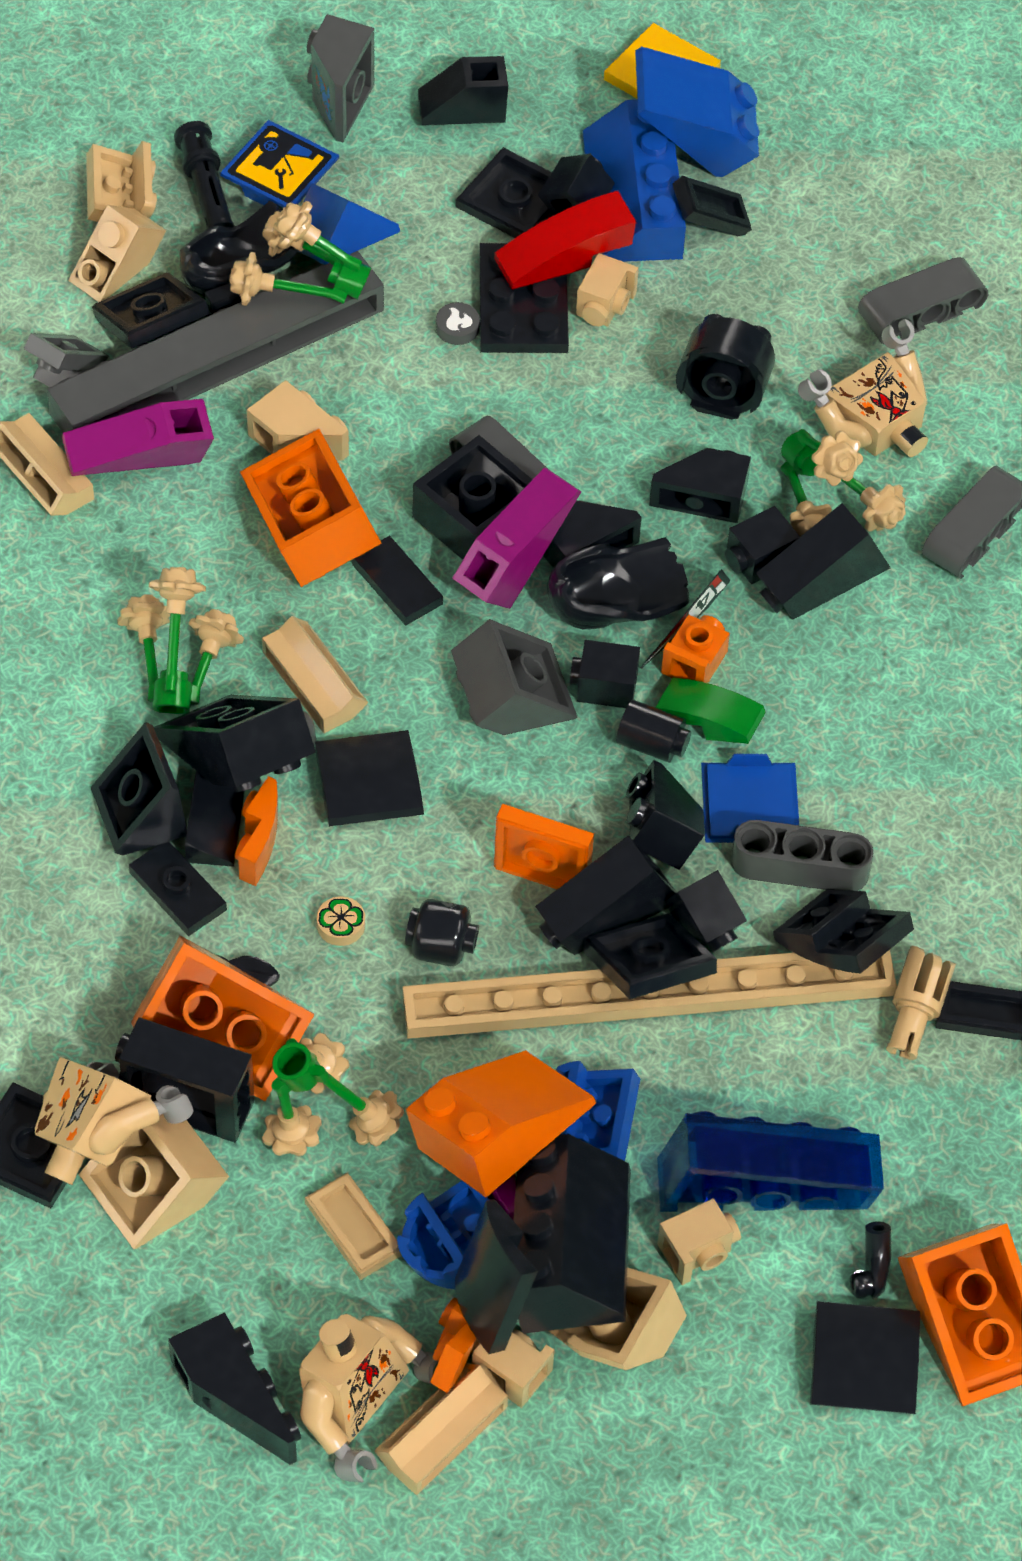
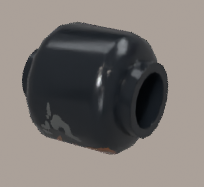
M427 899L421 904L420 908L413 907L406 929L405 945L412 946L413 956L418 960L446 966H456L462 961L465 952L474 953L479 925L471 924V913L467 906L436 899Z

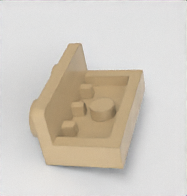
M141 141L133 155L92 144L86 154L88 219L98 222L107 205L135 208L150 218L157 202V195L152 192V180L155 174L156 163L151 160V143Z

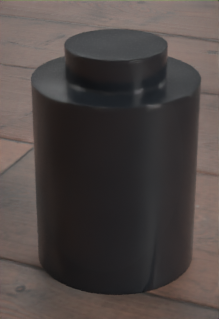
M632 699L622 716L617 731L616 743L670 763L674 755L679 757L684 755L690 741L691 730L685 729V718Z

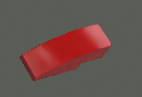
M617 190L587 200L540 222L496 251L494 259L513 290L590 268L594 255L632 245L636 220Z

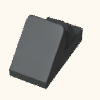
M30 333L24 347L26 351L38 357L36 363L39 366L33 378L48 387L56 385L63 379L72 378L86 372L101 362L106 361L109 355L75 335Z

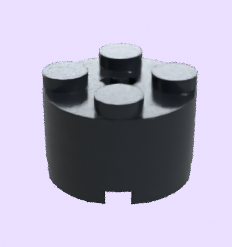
M719 314L707 315L703 322L693 330L678 367L676 385L680 394L682 395L684 390L688 397L692 399L690 406L696 411L730 420L738 419L740 413L749 410L750 413L755 411L762 401L775 364V352L771 344L772 337L770 332L762 326H753L739 319L723 317Z

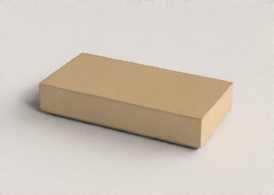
M348 1172L305 1197V1204L360 1280L402 1256L398 1248L397 1239Z

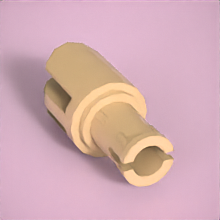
M911 945L892 1000L899 1014L890 1042L886 1047L890 1054L895 1055L896 1051L900 1050V1057L909 1060L917 1059L918 1049L927 1021H932L940 1016L956 963L951 961L942 963L940 956L933 953H928L925 956L922 948Z

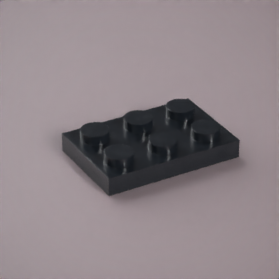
M480 243V353H568L567 274L512 290L494 259L495 252L507 243Z

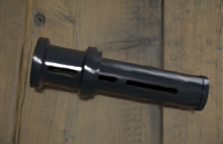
M203 121L187 122L176 129L174 141L176 146L182 150L184 156L182 161L183 171L189 178L193 179L207 229L211 226L233 227L235 225L231 219L225 194L217 173L220 167V157L212 149L210 142L212 139L211 128Z

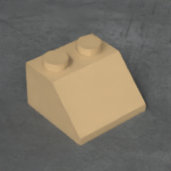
M163 1114L159 1116V1122L134 1132L125 1141L111 1165L104 1166L90 1160L79 1173L81 1179L133 1249L139 1248L204 1208L229 1177L187 1120L171 1124L166 1121Z

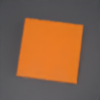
M502 803L496 816L494 867L497 870L558 889L592 863L594 833Z

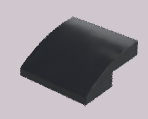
M408 730L315 742L316 758L329 827L424 815L417 767Z
M826 889L774 930L773 935L776 942L812 962L832 969L861 974L912 932L914 926L910 912L870 909L866 891Z
M495 1199L486 1201L455 1277V1291L463 1316L471 1331L488 1354L506 1349L538 1273L537 1269L518 1249L524 1232Z
M817 1301L813 1338L814 1355L810 1405L916 1414L920 1311Z

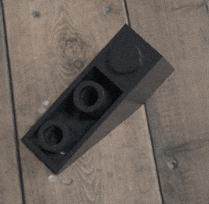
M224 1312L168 1339L171 1361L195 1404L289 1465L297 1462L296 1441L301 1439L298 1426L288 1410L283 1413L279 1411L273 1398L277 1397L275 1385L265 1368L257 1371L250 1358L254 1354L253 1347L242 1326L234 1329Z

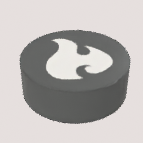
M449 303L443 306L436 315V332L446 343L453 345L467 344L473 341L479 333V314L475 308L466 303Z

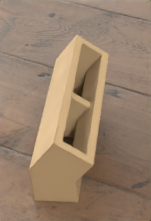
M30 413L15 421H0V458L51 516L68 515L94 500L93 484L85 475H71L65 452Z
M291 616L280 629L262 638L263 653L294 695L299 698L300 703L323 733L353 719L368 704V701L308 622Z
M466 1363L462 1374L448 1393L438 1389L381 1443L374 1452L394 1476L415 1495H418L507 1408L508 1395L491 1381L480 1365Z

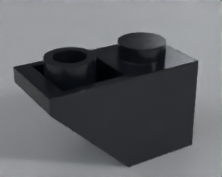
M504 56L461 57L418 89V103L421 125L505 123L509 86Z
M653 760L645 773H637L628 786L626 798L629 799V812L626 822L630 826V838L646 854L680 870L705 836L704 810L662 763Z

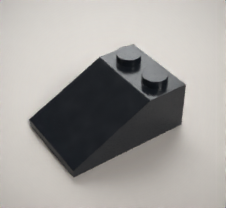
M230 694L154 727L158 739L210 783L218 786L233 787L235 792L245 791L262 783L260 777L270 772L283 774L293 771L301 766L300 759L316 753L299 698Z

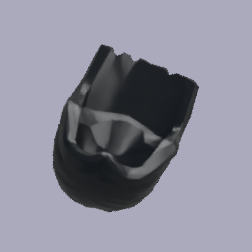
M269 201L238 226H211L193 238L180 250V269L185 283L195 293L205 297L206 291L230 283L231 269L234 268V262L246 261L250 252H255L256 263L260 265L263 273H271L283 267L299 250L290 246L280 254L276 253L274 256H270L268 254V242L262 235L269 217L274 215L276 211L281 212L283 208L279 209L276 203Z
M664 537L630 547H612L598 544L577 551L560 560L552 569L547 583V592L552 608L562 621L575 628L588 630L605 628L613 623L653 620L678 611L689 604V590L686 588L688 581L683 564L676 562L677 556L675 552L669 551L672 546L668 539Z

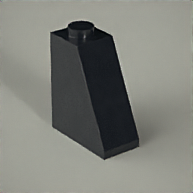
M841 503L756 574L766 586L759 593L776 614L784 608L794 620L891 567L868 532L844 504Z
M628 835L535 907L545 920L539 927L549 942L556 949L564 945L572 954L576 955L584 951L583 938L646 920L668 909L665 902L677 892L658 865Z

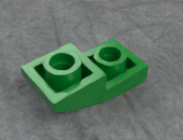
M675 677L672 678L655 707L685 718L686 725L702 726L706 740L749 744L766 713L763 705L734 691L705 682Z

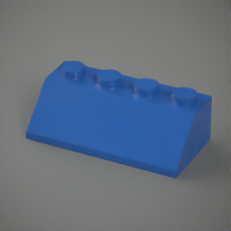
M638 99L626 100L582 131L584 153H591L594 158L601 162L603 169L615 182L609 193L618 190L636 220L632 245L601 254L623 262L683 259L686 224L672 183L679 179L675 143L638 114Z

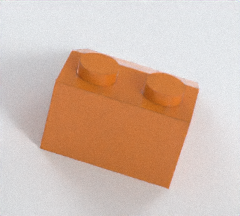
M320 429L311 432L240 471L266 525L300 587L323 577L328 572L382 544Z
M179 936L131 1023L134 1028L140 1017L251 1054L254 1096L266 1101L273 1089L271 1086L272 1082L278 1077L273 1070V1057L282 1046L286 1045L288 1039L294 1038L299 1043L315 1014L231 963Z
M525 1050L442 1078L408 1106L406 1112L418 1149L484 1197H487L593 1107L596 1101L594 1096Z
M1007 1223L989 1224L897 1257L912 1301L917 1311H920V1318L961 1405L966 1406L1021 1386L1022 1265Z

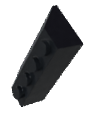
M570 1134L556 1137L522 1166L516 1174L513 1221L524 1232L518 1249L538 1271L518 1318L523 1334L626 1322L631 1169L628 1162Z

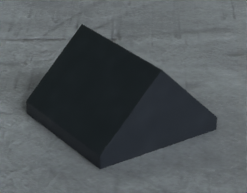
M145 722L91 786L113 849L116 854L122 856L186 837L187 834L179 789L153 725Z

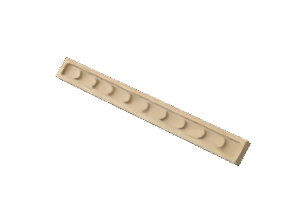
M890 950L861 974L832 969L812 962L793 952L717 959L716 974L633 999H629L600 969L403 986V1004L407 1039L891 997L895 994L897 983Z

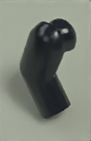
M875 1221L865 1226L866 1271L857 1270L850 1276L852 1293L859 1299L867 1296L875 1299L885 1291L892 1257L891 1227L885 1222Z

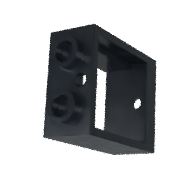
M139 1017L131 1034L124 1033L118 1043L115 1053V1061L120 1064L118 1079L151 1095L150 1099L153 1102L157 1101L156 1094L162 1087L170 1085L178 1088L180 1094L188 1096L193 1107V1114L187 1119L193 1129L236 1143L254 1104L252 1055Z

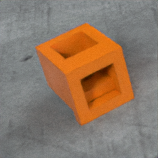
M688 614L672 641L668 642L664 647L661 673L671 678H683L708 683L728 652L730 633L725 631L723 624L712 616L704 615L698 619Z

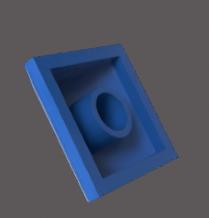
M314 183L311 184L303 203L309 201L313 205L309 212L312 216L311 224L321 230L320 235L347 254L354 253L400 232L397 223ZM305 249L298 251L323 265L328 264V262Z

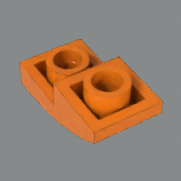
M270 776L267 777L259 791L252 790L244 802L241 814L245 817V835L239 842L235 852V859L238 860L239 879L254 886L259 882L269 862L277 833V780Z
M456 1297L448 1303L439 1319V1324L444 1327V1330L432 1357L438 1364L430 1383L446 1393L451 1390L462 1374L477 1339L466 1322Z

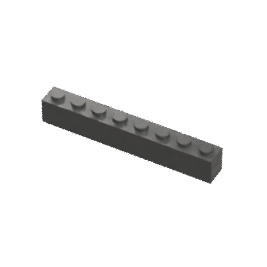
M358 251L349 254L362 260V264L369 266ZM329 263L322 265L307 273L298 274L289 281L334 288V284L327 281L333 265ZM371 269L358 300L347 295L344 304L328 297L273 288L272 292L260 291L254 297H251L247 306H243L240 302L231 307L222 308L211 316L193 324L182 326L173 333L155 341L141 344L135 350L115 359L101 362L86 372L61 380L56 385L47 389L50 416L62 433L160 402L189 400L384 311V284Z

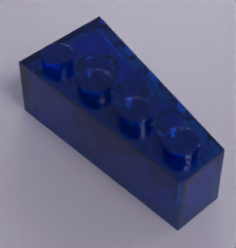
M708 1111L692 1114L686 1113L657 1157L660 1212H677V1203H704L713 1198L721 1211H723V1205H730L736 1202H751V1205L755 1208L754 1211H774L785 1208L791 1201H798L800 1210L869 1209L884 1189L879 1134L863 1133L852 1127L827 1129L813 1127L806 1122L782 1124L765 1122L764 1119L759 1117H745L742 1119L718 1117L716 1114Z

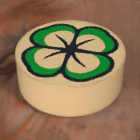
M339 896L328 899L319 907L317 912V930L319 935L326 942L336 946H346L356 942L365 930L364 909L357 901L349 897Z

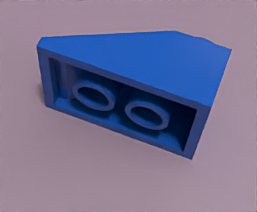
M640 47L635 50L638 114L715 177H724L759 157L758 136L760 131L756 117L757 96L748 83H742L731 72L646 47Z

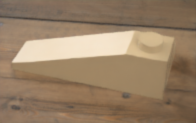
M627 1267L626 1322L550 1330L549 1332L582 1357L628 1370L664 1357L687 1315L671 1280Z

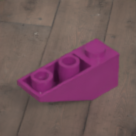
M204 399L160 402L62 434L72 476L198 463L202 461L214 440Z
M544 467L475 539L452 579L486 603L510 609L582 491L550 469Z

